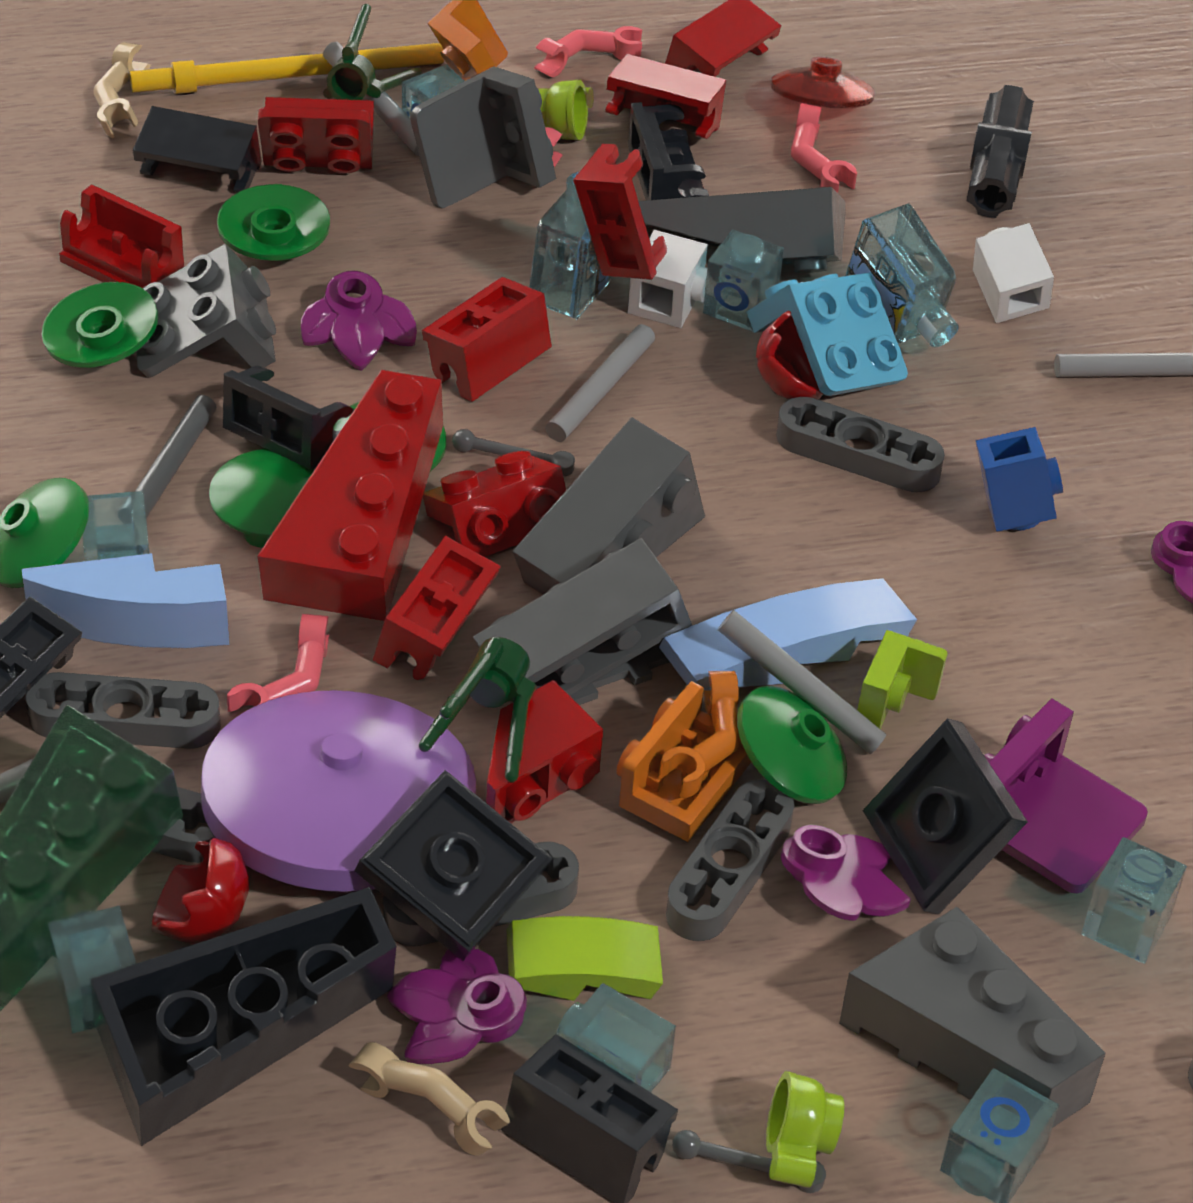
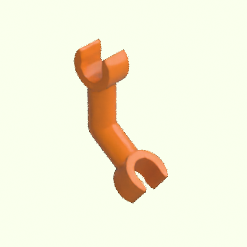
M708 671L711 690H704V704L707 714L712 716L714 734L694 748L674 747L666 751L662 757L658 778H663L673 770H683L689 773L683 779L679 798H688L695 795L701 787L704 773L737 751L742 745L737 727L738 679L735 671Z

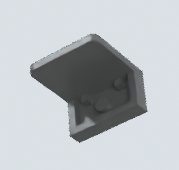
M493 66L414 107L410 120L430 199L434 205L446 208L505 176L539 188L557 179L552 161L553 147L546 134L541 112L542 98L534 79Z
M226 243L208 254L195 257L182 269L159 282L150 283L143 288L152 296L158 310V323L153 335L136 351L138 369L146 377H153L222 337L251 367H267L276 361L272 338L276 334V326L268 312L267 298L271 295L269 285L258 268L255 266L248 268Z

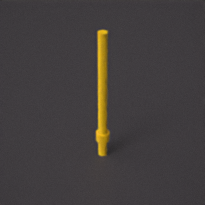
M440 43L358 50L360 55L370 60L375 70L444 63V59L440 54L444 49ZM323 53L194 65L193 60L171 62L170 68L130 71V84L132 93L174 89L175 94L197 92L198 86L326 75L333 67L323 57Z

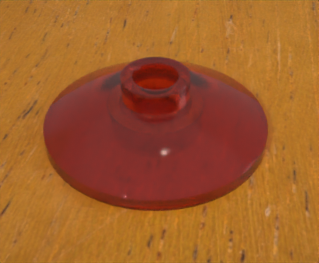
M813 57L810 66L791 68L776 73L771 80V88L777 94L799 103L819 107L857 108L869 105L874 101L875 90L872 86L859 77L842 71L843 63L831 57Z

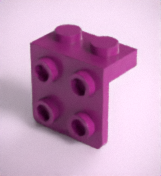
M1051 698L1032 718L1024 715L1017 721L1008 735L1005 746L995 756L991 753H986L984 756L1028 821L1002 850L1064 890L1077 894L1082 893L1144 826L1148 811L1141 802L1063 756L1074 711Z

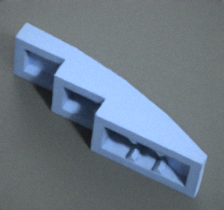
M883 578L820 586L779 595L735 609L738 614L800 664L849 661L860 641L882 640L886 630L908 636L917 621V618ZM733 610L663 638L659 646L687 685L693 681L703 686L704 690L711 689L708 671H735L738 687L783 684L717 630Z

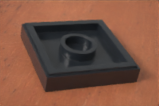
M948 718L862 810L923 911L940 914L1028 822L963 722Z
M444 770L364 854L354 871L464 961L544 872L552 857L448 771Z

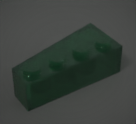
M67 704L0 813V1012L160 842L163 834L183 817L173 769Z

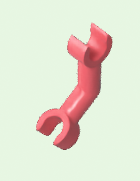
M623 26L616 29L615 32L576 29L558 41L544 38L536 46V49L546 53L547 56L534 69L550 77H556L564 69L568 58L581 50L613 53L619 60H622L626 54L641 57L642 29L633 26Z
M801 102L791 147V157L821 180L820 188L832 187L838 193L839 181H841L851 189H855L857 170L851 163L842 160L831 161L813 148L818 137L822 106Z
M302 614L299 628L298 655L294 673L263 687L255 683L236 685L227 694L228 712L236 711L247 705L257 706L269 700L287 695L315 691L320 681L323 658L326 657L328 651L329 634H326L329 616Z

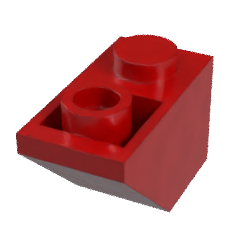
M554 680L536 689L528 704L519 776L513 783L505 779L513 702L500 709L487 779L486 803L510 823L530 818L542 805L570 789L577 790L582 788L600 772L603 728Z

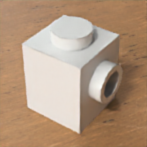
M1030 223L1014 228H997L983 237L976 238L973 272L996 324L1050 307L1054 276Z
M654 230L649 238L651 246L654 240L659 236H663L667 246V253L656 267L657 274L652 280L630 278L628 314L682 328L695 302H704L711 286L713 272L712 269L705 268L708 244Z

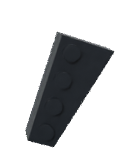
M370 887L90 979L94 1023L141 1146L391 990L394 980L397 946Z

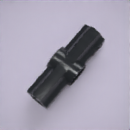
M1004 85L998 92L990 93L989 99L986 102L983 121L978 123L970 169L973 171L966 201L976 208L977 214L981 216L997 218L1001 212L1012 210L1019 179L1023 178L1032 131H1028L1034 101L1025 95L1022 87Z

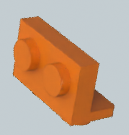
M452 0L427 23L444 49L440 52L442 58L461 77L462 82L493 66L497 67L508 55L506 48L477 0Z
M693 681L685 687L675 700L667 698L662 703L654 717L650 731L641 741L634 739L626 746L616 769L617 775L621 777L619 807L687 842L690 841L751 763L743 745H741L737 751L706 771L703 775L699 791L688 798H679L683 779L689 773L683 770H673L663 778H658L661 760L666 751L679 746L694 748L714 734L712 716L701 711L704 687Z

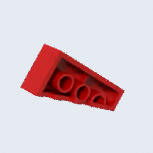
M387 370L379 372L258 554L263 600L385 621L390 612L443 428L441 379Z

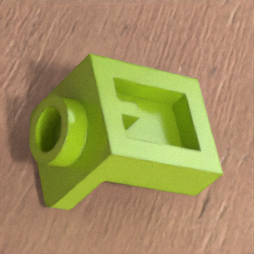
M886 630L863 681L857 711L881 729L889 710L900 713L908 693L934 700L939 691L948 655L947 651L921 640Z

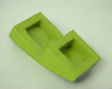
M555 916L513 920L506 929L508 974L522 985L523 990L575 1001L585 986L588 985L652 999L663 985L658 926L612 918Z

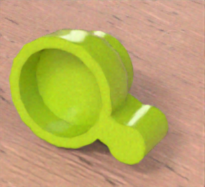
M565 80L554 83L550 88H538L542 98L541 112L545 127L559 131L562 134L560 139L581 140L585 135L587 127L588 108H592L594 103L593 88L585 87L582 80Z
M785 1071L781 1075L772 1098L766 1129L767 1152L772 1154L769 1171L771 1180L806 1188L812 1186L816 1173V1152L831 1154L837 1145L844 1118L843 1096L825 1092L823 1085L815 1079L790 1071Z

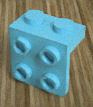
M871 272L838 277V274H829L813 281L800 283L795 279L784 281L768 288L764 292L767 299L747 311L754 333L764 332L783 313L788 310L791 312L818 388L827 396L893 385L907 377L908 371L901 349L895 338Z

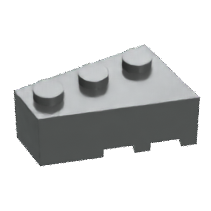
M631 417L513 550L524 583L544 595L553 586L570 580L602 561L609 553L623 549L640 538L644 540L655 557L659 556L705 518L690 452Z

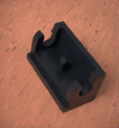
M642 102L631 103L628 148L630 153L635 149H638L643 163L637 175L646 201L709 196L707 189H704L701 179L706 177L704 169L695 164L688 144L687 131L673 128L662 131L659 128V125L666 120L677 121L684 119L685 116L682 108L676 105L643 107Z
M151 106L132 150L134 160L143 162L140 174L152 176L160 161L226 173L229 175V179L237 180L234 186V192L236 193L250 187L256 170H259L262 163L256 125Z
M254 366L239 373L233 370L224 373L223 428L310 470L318 466L340 431L333 430L336 422L341 418L349 417L354 411L352 407L341 402H335L320 409L262 382L268 381L274 376L272 370L263 366Z
M28 597L0 624V718L52 667L56 669L62 668L73 657L74 646L82 637V631L32 597Z
M555 1034L514 1072L505 1109L510 1123L502 1127L501 1131L612 1202L628 1203L635 1195L643 1167L654 1172L659 1165L666 1147L671 1125L676 1120L678 1109Z

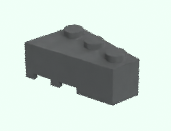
M640 538L623 549L609 553L602 561L570 580L553 586L546 594L512 614L498 618L490 627L473 637L478 648L486 639L492 637H503L513 640L528 653L530 668L525 677L535 683L536 689L554 680L576 703L581 705L598 699V690L596 688L628 677L635 686L652 680L653 672L651 669L670 662L659 648L663 638L692 626L678 587L644 540Z
M955 907L849 972L839 1024L856 1034H859L864 1028L898 1048L897 1057L911 1066L918 1068L922 1062L959 1083L958 1093L980 1106L986 1100L994 1097H1004L1016 1101L1027 1111L1030 1118V1126L1026 1132L1035 1138H1039L1091 1102L1106 1053L958 907ZM1000 1104L991 1110L992 1113L1016 1127L1018 1126L1020 1115L1012 1106Z

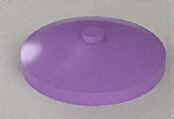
M337 690L312 691L283 696L257 705L233 719L218 733L208 748L203 762L201 803L205 820L213 835L217 839L229 842L241 852L245 865L278 881L303 888L339 892L359 891L368 887L373 890L375 888L354 871L364 854L444 770L448 771L474 794H476V777L469 755L448 729L439 737L429 751L423 752L419 749L420 740L435 719L418 709L389 698L367 693Z

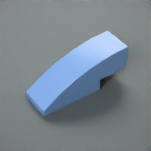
M150 553L22 569L25 598L32 597L82 631L81 638L103 643L154 648H194L229 645L227 601L220 564L155 571L153 556Z

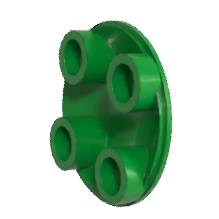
M268 449L241 454L225 463L212 478L209 488L211 507L222 522L244 533L247 543L263 548L316 467L310 470Z

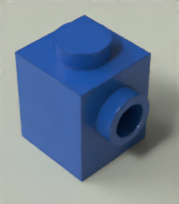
M1036 427L975 440L987 503L996 532L1007 529L1026 530L1035 527L1040 522L1057 519L1053 495L1063 493L1060 470L1056 457L1046 459Z

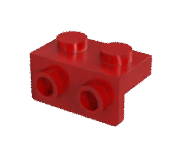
M516 451L495 459L496 466L478 473L473 470H465L449 474L440 480V487L424 492L423 501L427 516L452 526L456 542L484 557L518 545L565 493L566 486L560 465L534 457L528 451Z

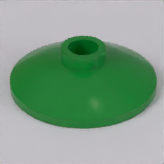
M267 184L242 190L225 201L218 212L217 228L223 242L239 254L259 260H287L311 252L326 239L330 230V214L323 201L309 191L290 185Z
M104 282L90 285L69 294L51 309L42 326V340L47 352L55 360L65 365L91 368L112 364L130 356L150 339L158 323V310L152 296L139 286L125 282Z
M67 478L44 480L25 490L3 510L0 515L1 586L6 588L24 587L22 569L62 564L73 552L85 531L89 517L87 494L76 482Z
M760 687L743 699L737 713V727L740 740L753 765L771 785L785 795L809 804L825 803L840 793L847 779V760L837 734L821 714L795 693L780 687Z

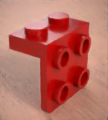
M265 97V107L258 110V128L264 166H274L279 170L288 172L300 171L305 167L329 168L338 173H353L359 169H372L374 101Z

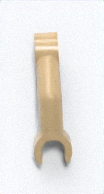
M127 42L120 43L113 52L112 67L94 87V96L100 106L97 118L108 137H115L112 126L120 120H130L133 127H136L138 124V119L129 101L119 98L117 93L129 81L130 71L150 69L151 64L137 61L132 62L134 55L141 49L142 45Z
M374 1042L366 1043L348 1065L351 1068L363 1070L371 1074L361 1087V1090L368 1095L382 1098L393 1089L426 1097L454 1123V1136L458 1145L471 1155L479 1156L492 1148L490 1142L477 1131L475 1126L476 1117L483 1120L494 1131L510 1123L507 1113L496 1102L490 1100L475 1102L441 1070L401 1061L391 1050L381 1044Z

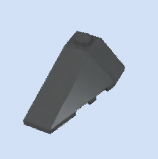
M832 187L638 201L646 228L783 264H794V272L827 271V262L842 261L846 205L845 200Z

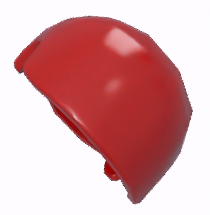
M788 310L761 334L756 350L757 367L762 379L775 394L788 400L796 397H810L818 400L823 393L818 388L793 317Z
M213 838L209 843L205 841L196 842L195 849L202 853L204 857L203 862L197 865L179 864L174 866L153 913L152 932L194 945L225 935L239 920L249 892V880L245 862L241 852L235 846L217 838Z

